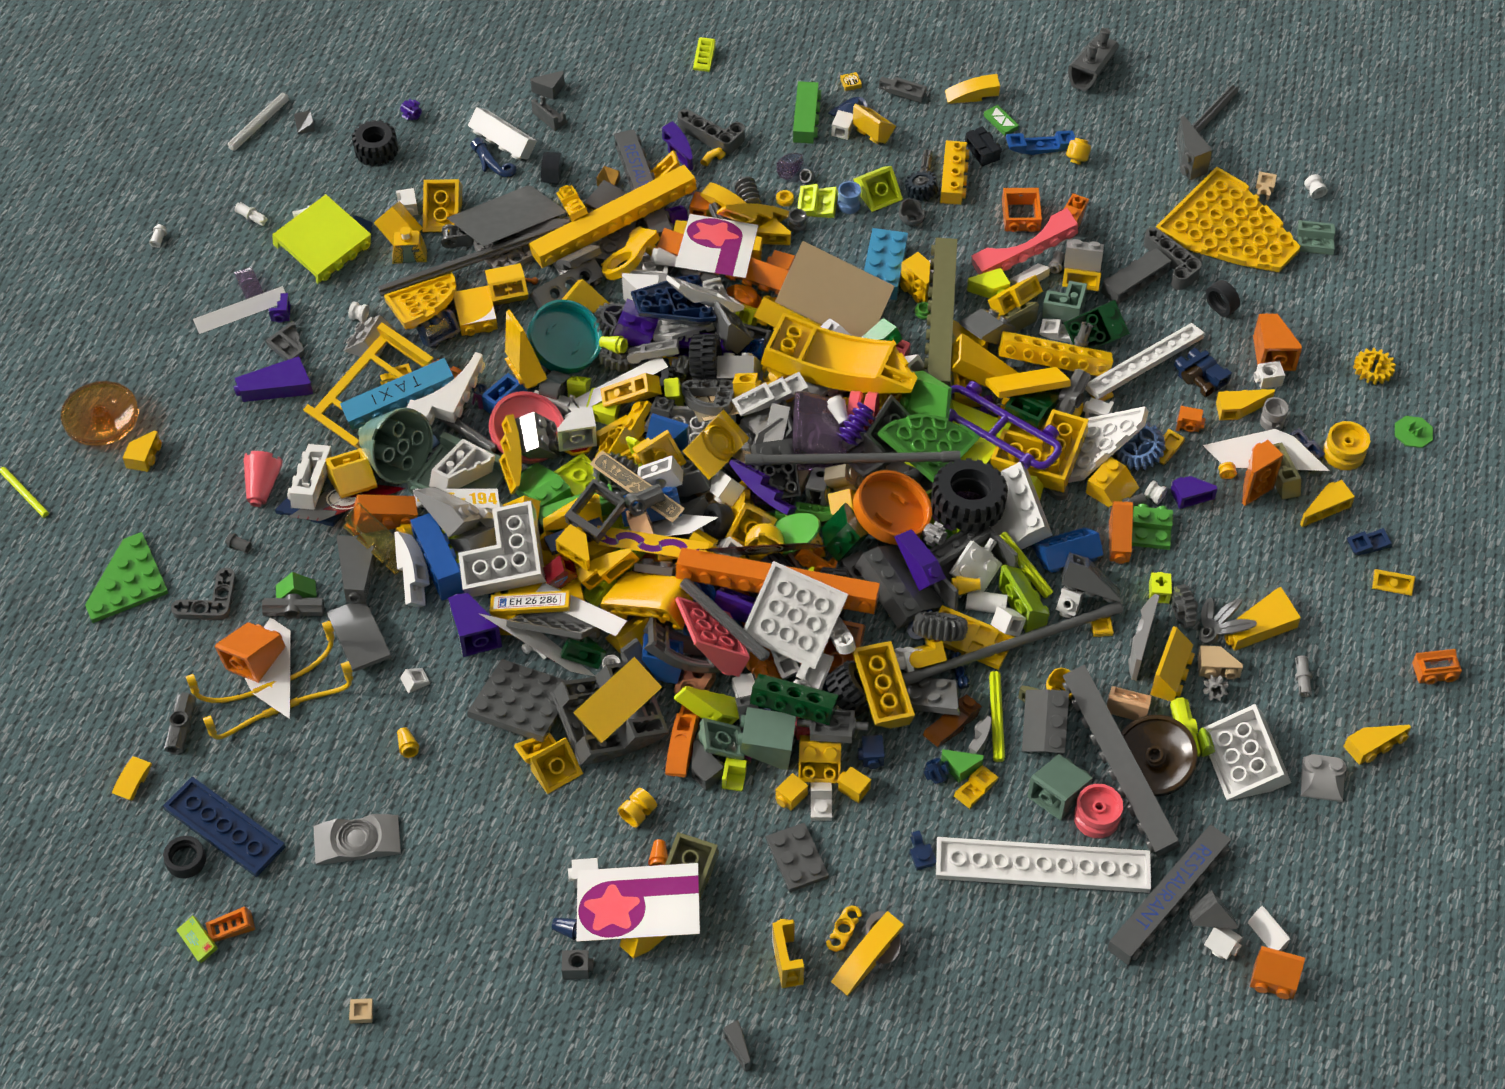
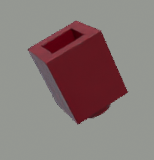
M561 555L543 567L547 584L562 589L578 577L574 562Z

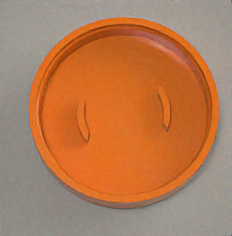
M881 470L869 474L862 481L853 498L854 513L860 525L871 536L885 543L898 545L895 536L911 529L920 537L926 525L931 521L932 506L925 490L914 479L897 471Z

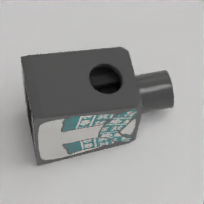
M823 464L821 468H813L805 487L807 503L829 506L827 494H831L833 488L828 487L825 483L824 474L825 467H831L830 465Z

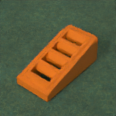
M246 907L206 923L208 935L213 942L255 930L252 913ZM236 920V927H233L232 921ZM224 923H227L228 930L226 931L224 929ZM218 925L220 933L216 935L215 926Z

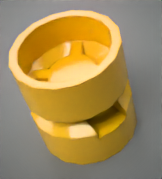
M637 788L630 795V800H626L617 809L621 818L634 828H637L646 819L645 815H650L657 807L655 799L642 788Z

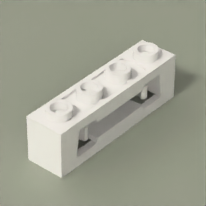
M308 444L306 451H303L302 462L297 466V475L293 476L292 487L288 489L287 497L291 501V508L315 509L327 477L325 459L332 457L331 446ZM313 466V470H314V471H313L312 477H311V479H310V476H311V467Z

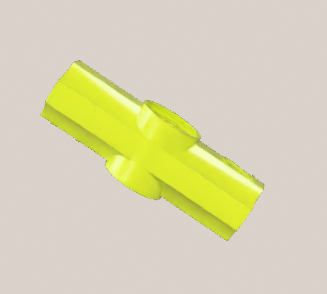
M1184 697L1176 698L1170 703L1172 716L1191 732L1199 757L1201 752L1197 739V722L1192 718L1189 701L1184 699Z

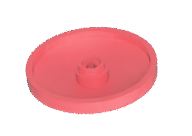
M527 391L515 392L503 397L495 405L489 419L490 437L497 445V449L502 454L504 453L500 441L505 435L501 424L506 415L514 414L516 419L535 412L555 422L558 428L564 420L554 403L542 395ZM521 455L522 463L526 464L539 463L548 459H529Z

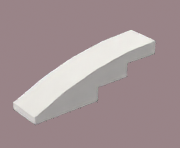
M797 372L785 379L781 377L768 385L765 382L732 399V402L740 416H744L771 407L772 403L779 404L782 400L786 401L807 391L808 386L800 372Z

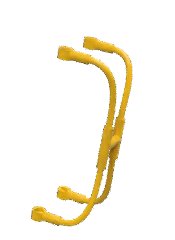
M330 620L322 623L326 638L329 641L326 650L312 664L290 675V681L315 668L331 652L335 636ZM349 661L340 664L347 681L345 685L291 699L290 708L300 705L301 702L336 694L348 689L353 680V671ZM194 674L186 676L191 693L199 700L209 703H225L248 698L269 686L272 687L276 682L266 683L254 688L253 691L236 696L210 698L199 693ZM273 707L268 708L233 729L219 735L211 715L203 718L208 734L212 738L220 740L231 736L261 718H267L280 712Z

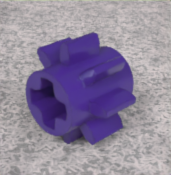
M409 99V101L405 100L400 107V111L403 112L402 117L406 120L418 119L422 113V109L419 107L420 103Z

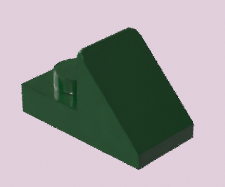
M585 637L582 642L568 638L560 654L563 659L599 669L606 651L590 637Z

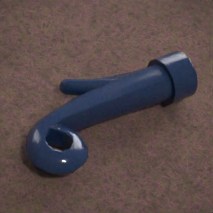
M481 137L475 138L471 142L470 146L478 154L484 172H486L488 165L496 174L503 177H511L516 173L517 168L512 163H506L502 167L498 165Z

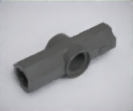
M1075 369L1070 379L1071 386L1062 388L1059 394V403L1055 410L1072 415L1075 408L1080 407L1084 398L1083 392L1091 378L1089 373L1081 369Z
M289 594L286 598H264L262 600L263 616H284L287 619H300L301 616H323L325 610L324 598H303L298 594Z
M182 692V694L178 695L174 712L169 717L170 728L164 749L166 752L174 755L183 753L187 735L191 730V719L197 699L190 693Z

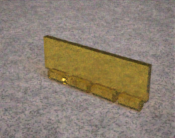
M358 502L345 517L347 522L343 527L353 536L359 532L360 534L356 539L367 549L373 545L374 548L371 553L382 563L388 559L389 561L385 566L396 575L401 570H397L395 536Z

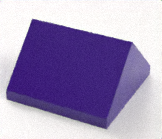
M721 587L717 590L714 602L722 610L730 612L733 619L746 623L756 598L727 587Z

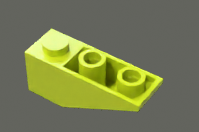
M685 686L674 696L677 702L702 719L707 718L730 725L739 719L735 697L709 692L708 690H700L690 686Z

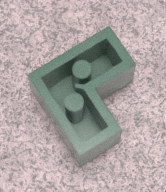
M1069 281L1066 293L1047 290L1043 302L1042 318L1061 319V322H1066L1081 315L1086 301L1087 284Z

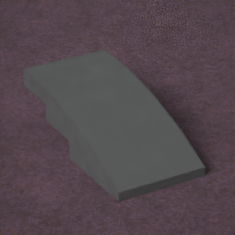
M349 603L326 612L353 672L392 658L366 603Z

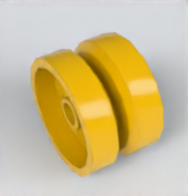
M1351 421L1336 423L1329 430L1323 448L1324 458L1331 466L1340 470L1358 468L1363 464L1371 442L1369 433L1358 423Z

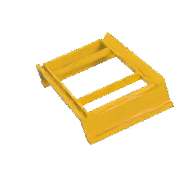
M382 322L377 327L380 336L315 408L307 404L303 409L310 417L316 419L357 449H360L359 440L324 416L323 413L332 404L342 410L340 405L342 402L337 398L371 360L396 378L404 376L401 372L376 356L386 343L422 367L431 364L433 360L432 356Z

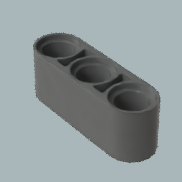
M553 370L546 376L547 379L541 382L539 395L558 400L567 392V380L572 376Z

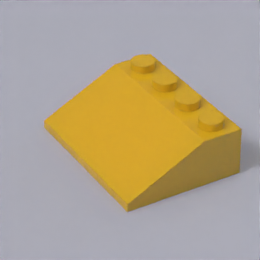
M510 310L506 311L505 353L507 358H505V361L519 384H524L528 389L546 380L547 377L524 329Z

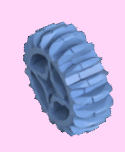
M1148 422L1145 427L1114 454L1117 460L1128 466L1130 470L1133 467L1137 471L1140 467L1146 470L1148 465L1153 467V462L1159 463V457H1163V451L1166 448L1165 439L1162 432L1155 425L1151 427V424Z

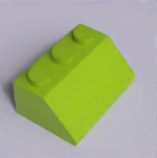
M1009 565L1001 566L998 587L1002 594L1008 595L1007 602L1011 609L1026 617L1023 626L1025 632L1027 633L1047 625L1048 617L1050 616L1049 610L1040 601V595L1037 590L1032 588L1029 577L1024 575L1023 571L1019 568Z

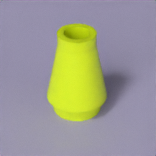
M601 336L599 346L616 354L626 352L628 341L623 336Z

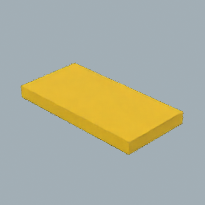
M1057 367L986 378V385L998 398L1071 386L1070 379Z
M633 657L573 713L602 743L656 694L662 686Z

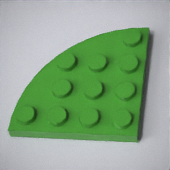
M930 414L908 415L906 418L893 420L885 425L877 434L898 453L960 451V459L980 438L974 431L962 424L957 425L948 421V418ZM909 462L932 482L939 469L947 464L942 462Z

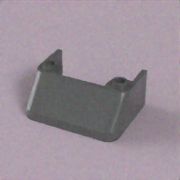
M990 527L987 530H979L976 533L960 531L946 539L942 545L937 544L929 549L938 560L946 579L933 585V588L938 596L955 611H958V590L951 584V578L955 577L949 574L970 540L976 542L981 547H985L989 538H992L997 542L991 550L993 556L1002 565L1018 568V553Z

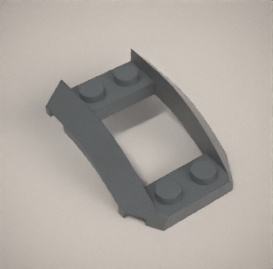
M654 617L649 619L643 632L648 634V644L643 649L678 669L698 673H722L708 658L707 661L697 660L671 649L669 639L683 641V653L704 655L694 645L690 636L684 635L666 624L664 626L660 625Z

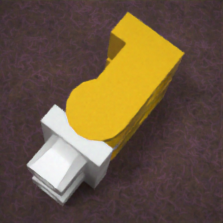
M926 638L924 639L925 645L915 648H896L895 655L900 670L912 672L914 667L921 668L947 661L943 642Z

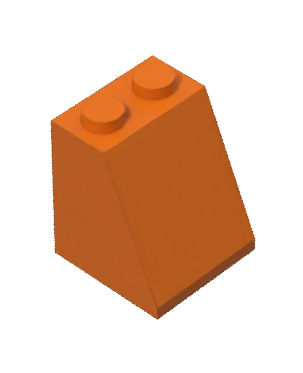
M1259 314L1253 335L1257 365L1280 361L1283 371H1296L1302 345L1278 314Z
M247 622L216 643L214 647L225 669L259 683L286 646L279 632L270 631L259 624L254 625Z

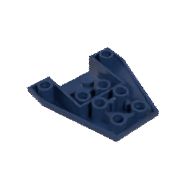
M699 275L677 277V279L703 287ZM668 281L631 291V296L639 316L688 326L711 325L716 321V315L712 307H706L705 304L700 302H692L671 286Z

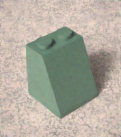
M747 707L746 715L742 714L740 727H744L743 733L739 732L737 745H741L740 753L779 769L788 770L796 716Z
M1058 754L1032 775L1027 797L1061 821L1076 804L1080 792L1085 787L1091 785L1093 778L1087 771L1075 766L1070 759Z

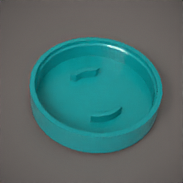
M554 300L540 307L531 319L527 330V338L540 364L551 371L554 370L564 374L578 373L590 366L601 350L599 339L603 335L602 330L597 332L600 324L596 323L597 318L585 306L571 300Z

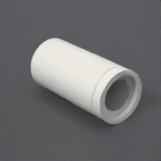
M972 591L967 594L966 609L995 613L997 606L1006 608L1008 595Z

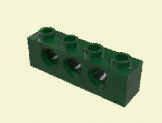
M759 673L752 686L750 704L830 725L836 711L838 695Z

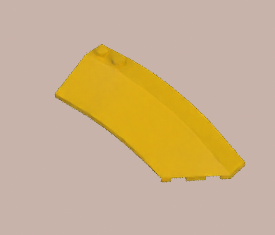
M784 312L764 350L761 361L762 365L789 376L800 372L806 382L850 392L911 393L918 378L909 369V363L904 355L897 350V344L894 339L892 341L874 340L838 333Z

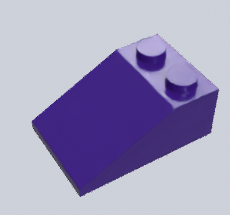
M627 298L613 336H623L631 346L648 344L651 342L659 320L639 316L633 300Z

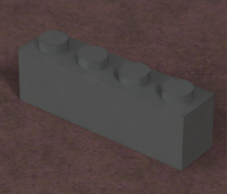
M1157 248L1148 251L1138 260L1132 261L1124 269L1121 268L1115 275L1107 277L1103 281L1101 293L1110 301L1116 300L1117 304H1120L1169 272L1171 260Z

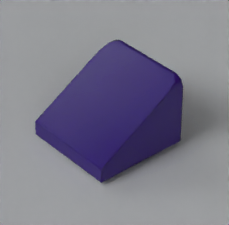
M682 205L666 209L669 213L670 222L675 225L676 220L688 221L687 210Z

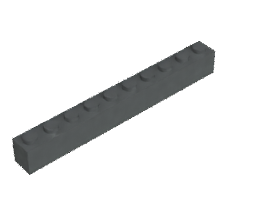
M1085 664L1063 675L1065 683L1062 685L1066 691H1069V694L1072 693L1074 700L1071 702L1077 712L1081 710L1083 717L1080 719L1085 729L1090 727L1093 734L1089 736L1094 746H1100L1102 751L1099 752L1103 763L1108 762L1111 769L1108 772L1112 780H1117L1120 784V787L1117 789L1122 799L1127 798L1130 803L1126 807L1132 817L1136 815L1139 821L1136 823V826L1141 835L1146 834L1148 841L1145 843L1150 852H1155L1157 857H1160L1180 847L1181 845Z

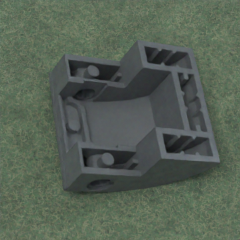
M628 662L605 665L595 677L562 681L551 693L579 766L609 761L638 751L669 733L654 695L602 743L573 713Z

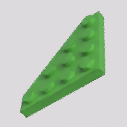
M142 532L122 540L87 600L85 606L92 623L169 594Z

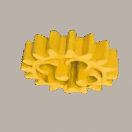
M1366 348L1364 352L1360 351L1359 355L1356 356L1353 369H1356V375H1361L1360 380L1367 379L1366 383L1373 381V384L1376 385L1377 381H1379L1381 384H1384L1385 380L1389 381L1391 376L1393 377L1396 366L1393 363L1394 358H1388L1389 353L1383 354L1382 349L1377 352L1375 348L1372 351ZM1379 360L1374 373H1371L1374 361Z

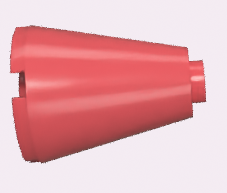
M251 451L250 455L246 453L244 456L246 499L254 507H261L263 504H266L282 467L283 460L279 456L277 459L273 458V454L269 452Z

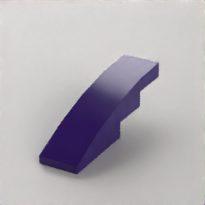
M730 460L729 464L756 495L785 515L795 514L797 507L781 499L784 492L768 484L771 476L751 466H745V463L740 460Z

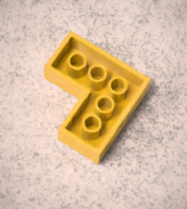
M1052 409L1045 428L1047 425H1052L1059 431L1060 435L1056 440L1062 446V453L1049 468L1037 469L1030 466L1027 469L1031 476L1039 478L1044 487L1064 493L1087 436L1089 419ZM1003 429L999 438L1023 453L1031 454L1035 460L1040 462L1047 460L1054 451L1053 446L1041 439ZM998 446L995 447L991 457L993 469L997 468L1000 472L1020 461V459Z

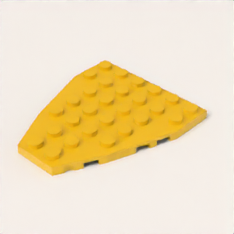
M1216 167L1156 226V228L1187 250L1237 265L1280 272L1300 251V245L1293 239L1292 234L1286 232L1283 228L1284 223L1267 205L1263 206L1259 201L1260 197L1257 194L1253 195L1245 182L1219 167Z

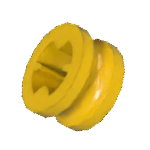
M1224 462L1218 467L1219 475L1222 479H1232L1237 475L1236 466L1233 462Z

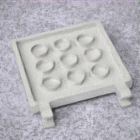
M773 561L743 629L762 646L802 663L796 677L805 680L809 668L816 669L849 594Z

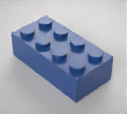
M430 513L410 520L413 537L423 553L427 570L441 600L443 601L448 599V597L464 593L460 563H457L455 560L457 557L454 549L449 548L448 544L450 542L447 534L442 533V528Z

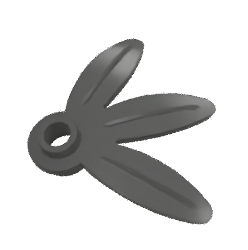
M1208 598L1201 610V620L1204 627L1200 631L1199 637L1203 643L1213 644L1219 639V635L1233 634L1252 629L1257 625V622L1250 619H1236L1225 622L1242 604L1241 598L1226 604L1215 617L1214 600Z

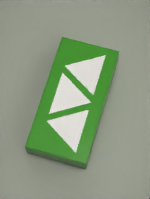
M998 105L984 112V117L1004 136L1019 128V125Z

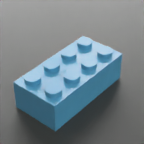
M872 228L864 271L894 285L895 287L889 299L897 300L901 265L905 260L908 233Z

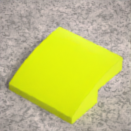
M818 184L800 186L798 209L804 210L806 216L835 218L838 196L837 187L819 189Z

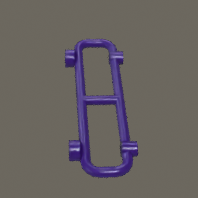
M971 381L966 388L960 385L950 386L952 388L951 394L958 392L1001 416L1000 420L989 432L959 416L951 408L949 411L950 422L954 421L968 427L980 437L1020 459L1019 462L1026 469L1030 466L1037 469L1049 468L1061 455L1062 446L1056 440L1060 433L1054 426L1047 425L1042 432L979 396L982 388L975 381ZM1009 421L1053 446L1054 451L1047 460L1040 462L1035 460L1031 454L1023 453L997 438L996 435Z

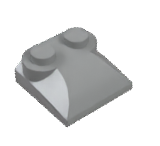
M1316 754L1303 757L1301 796L1343 802L1345 762L1337 757Z

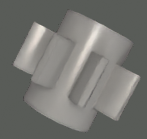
M937 521L934 525L931 523L926 525L922 533L926 544L934 547L936 544L942 545L947 537L944 525Z
M1211 675L1208 681H1203L1207 687L1203 689L1204 694L1209 693L1210 700L1218 698L1221 701L1223 695H1228L1224 688H1227L1229 685L1227 682H1222L1223 678L1221 675L1218 678Z

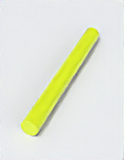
M6 467L0 468V473L43 518L49 515V512Z

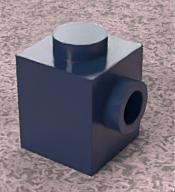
M882 735L862 736L861 748H858V760H862L863 767L877 769L880 766H884L885 756Z

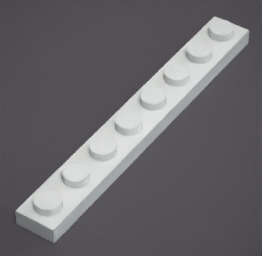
M1190 323L1089 381L1085 390L1098 400L1204 338L1205 333Z

